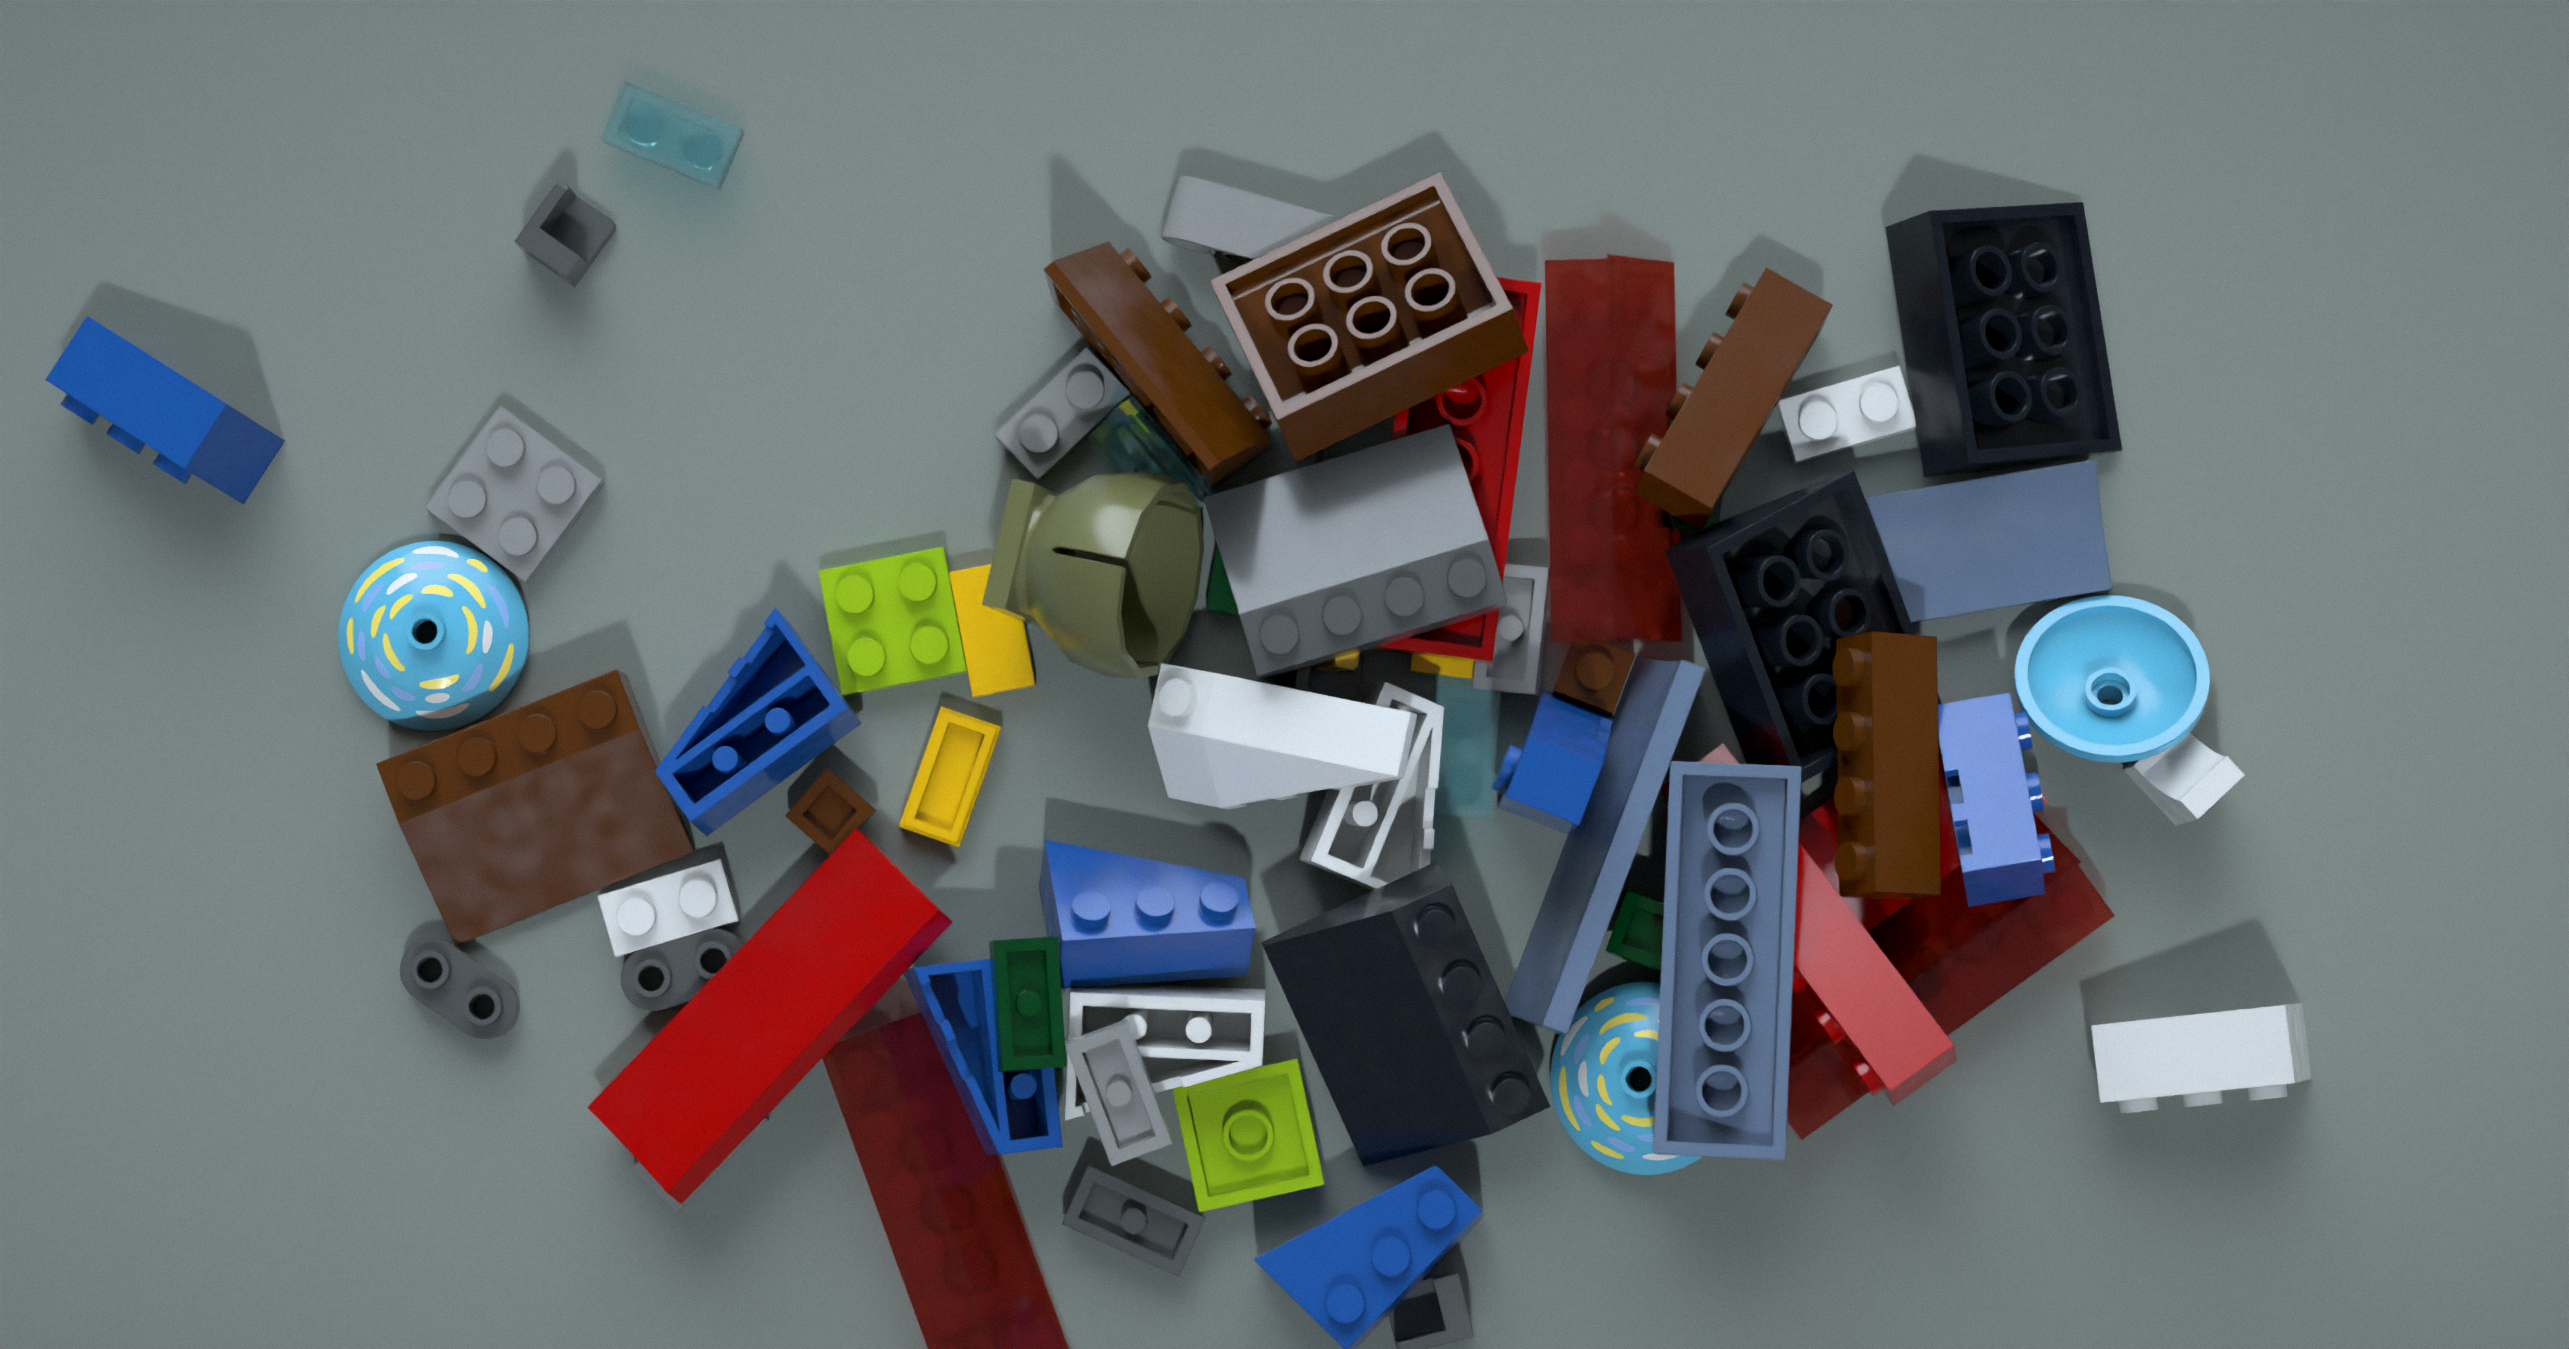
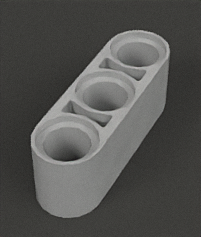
M1179 176L1161 238L1170 244L1187 250L1244 265L1340 218L1211 181L1189 176Z

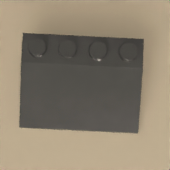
M1450 424L1203 497L1259 682L1505 609L1507 597Z

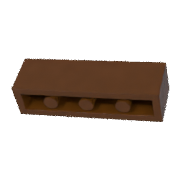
M1765 268L1755 287L1744 282L1725 314L1734 320L1726 335L1722 337L1713 332L1696 361L1695 366L1704 371L1694 388L1683 382L1671 401L1665 416L1673 420L1665 436L1661 438L1652 433L1639 454L1634 467L1643 471L1635 494L1702 531L1820 334L1833 305L1768 268Z
M1871 631L1836 639V655L1833 660L1832 671L1836 682L1837 719L1833 728V737L1837 746L1838 783L1835 787L1834 803L1838 811V849L1835 855V869L1839 876V895L1841 897L1909 900L1941 895L1937 637Z

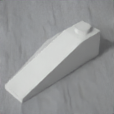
M1161 663L1148 729L1168 798L1229 810L1246 807L1247 803L1269 799L1285 800L1296 798L1298 794L1330 788L1341 790L1404 778L1417 714Z

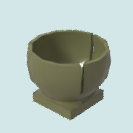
M1114 472L1095 475L1059 495L1036 483L1012 479L982 605L1029 625L1043 628L1070 662L1104 676L1143 678L1158 675L1161 663L1167 664L1181 645L1198 598L1204 553L1200 507H1197L1199 502L1184 482L1158 473Z

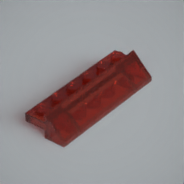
M1607 254V258L1545 260L1551 641L1553 643L1617 642L1618 644L1682 642L1681 592L1665 553L1666 549L1680 542V530L1674 529V515L1635 494L1643 471L1634 467L1639 454L1652 433L1663 438L1668 431L1670 419L1665 416V413L1677 393L1675 263Z
M2034 813L2037 835L2049 833L2055 865V872L2043 874L2045 894L1968 907L1960 865L1941 879V895L1913 899L1868 932L1947 1036L2115 916L2078 865L2081 861ZM1806 989L1797 994L1793 992L1787 1124L1799 1140H1803L1868 1093L1850 1066L1858 1058L1844 1040L1833 1045L1812 1016V1013L1819 1007Z
M922 1013L879 1026L874 1030L836 1043L822 1059L927 1348L1069 1349L999 1155H986Z

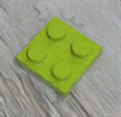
M944 547L818 571L840 690L843 697L968 673Z
M1298 1059L1251 1068L1191 1086H1180L1172 1089L1199 1212L1325 1185Z

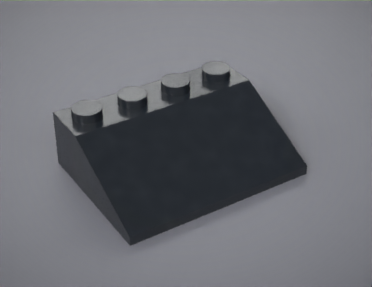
M2083 202L1932 210L1885 227L1924 477L1975 473L2122 451Z
M1854 470L1842 472L1713 524L1665 550L1746 764L1801 766V783L1837 764V746L1833 737V728L1837 719L1836 682L1832 671L1833 660L1836 655V639L1871 631L1916 635ZM1938 695V705H1939V704H1942V703H1941L1940 697H1939V695Z
M1438 861L1261 942L1363 1167L1490 1135L1550 1107L1453 885Z

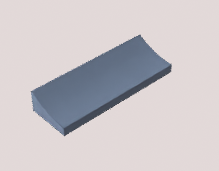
M2096 459L1864 497L1912 624L2107 592L2113 589L2102 521Z
M1636 656L1614 713L1610 736L1606 743L1608 745L1599 776L1580 825L1567 836L1504 1003L1511 1017L1558 1035L1568 1033L1706 668L1682 659L1679 661H1661Z
M1670 761L1653 1154L1786 1161L1802 781L1801 766Z

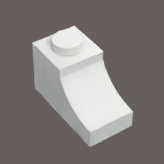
M2191 733L2170 749L2146 759L2132 761L2123 769L2175 826L2199 819L2245 776L2228 756L2214 752Z

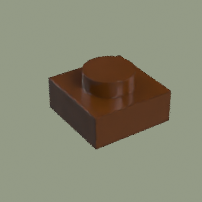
M1576 631L1552 692L1612 715L1636 654Z
M826 768L788 811L785 817L831 855L856 828L860 831L877 810L831 770Z

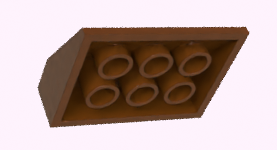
M1441 171L1210 280L1216 297L1295 462L1529 352L1514 309Z
M1108 241L1055 260L1043 269L1052 300L1212 493L1271 446V437L1265 431L1273 424L1271 419L1250 394L1241 401L1225 382V380L1232 376L1229 368L1209 345L1201 352L1184 333L1192 327L1190 321L1170 297L1159 303L1144 285L1152 278L1150 273L1129 248L1119 254Z
M618 669L376 763L401 830L455 946L695 852L676 801L655 773L661 762L628 677Z

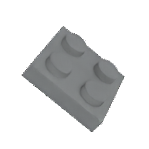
M500 405L424 508L523 581L530 584L605 482Z

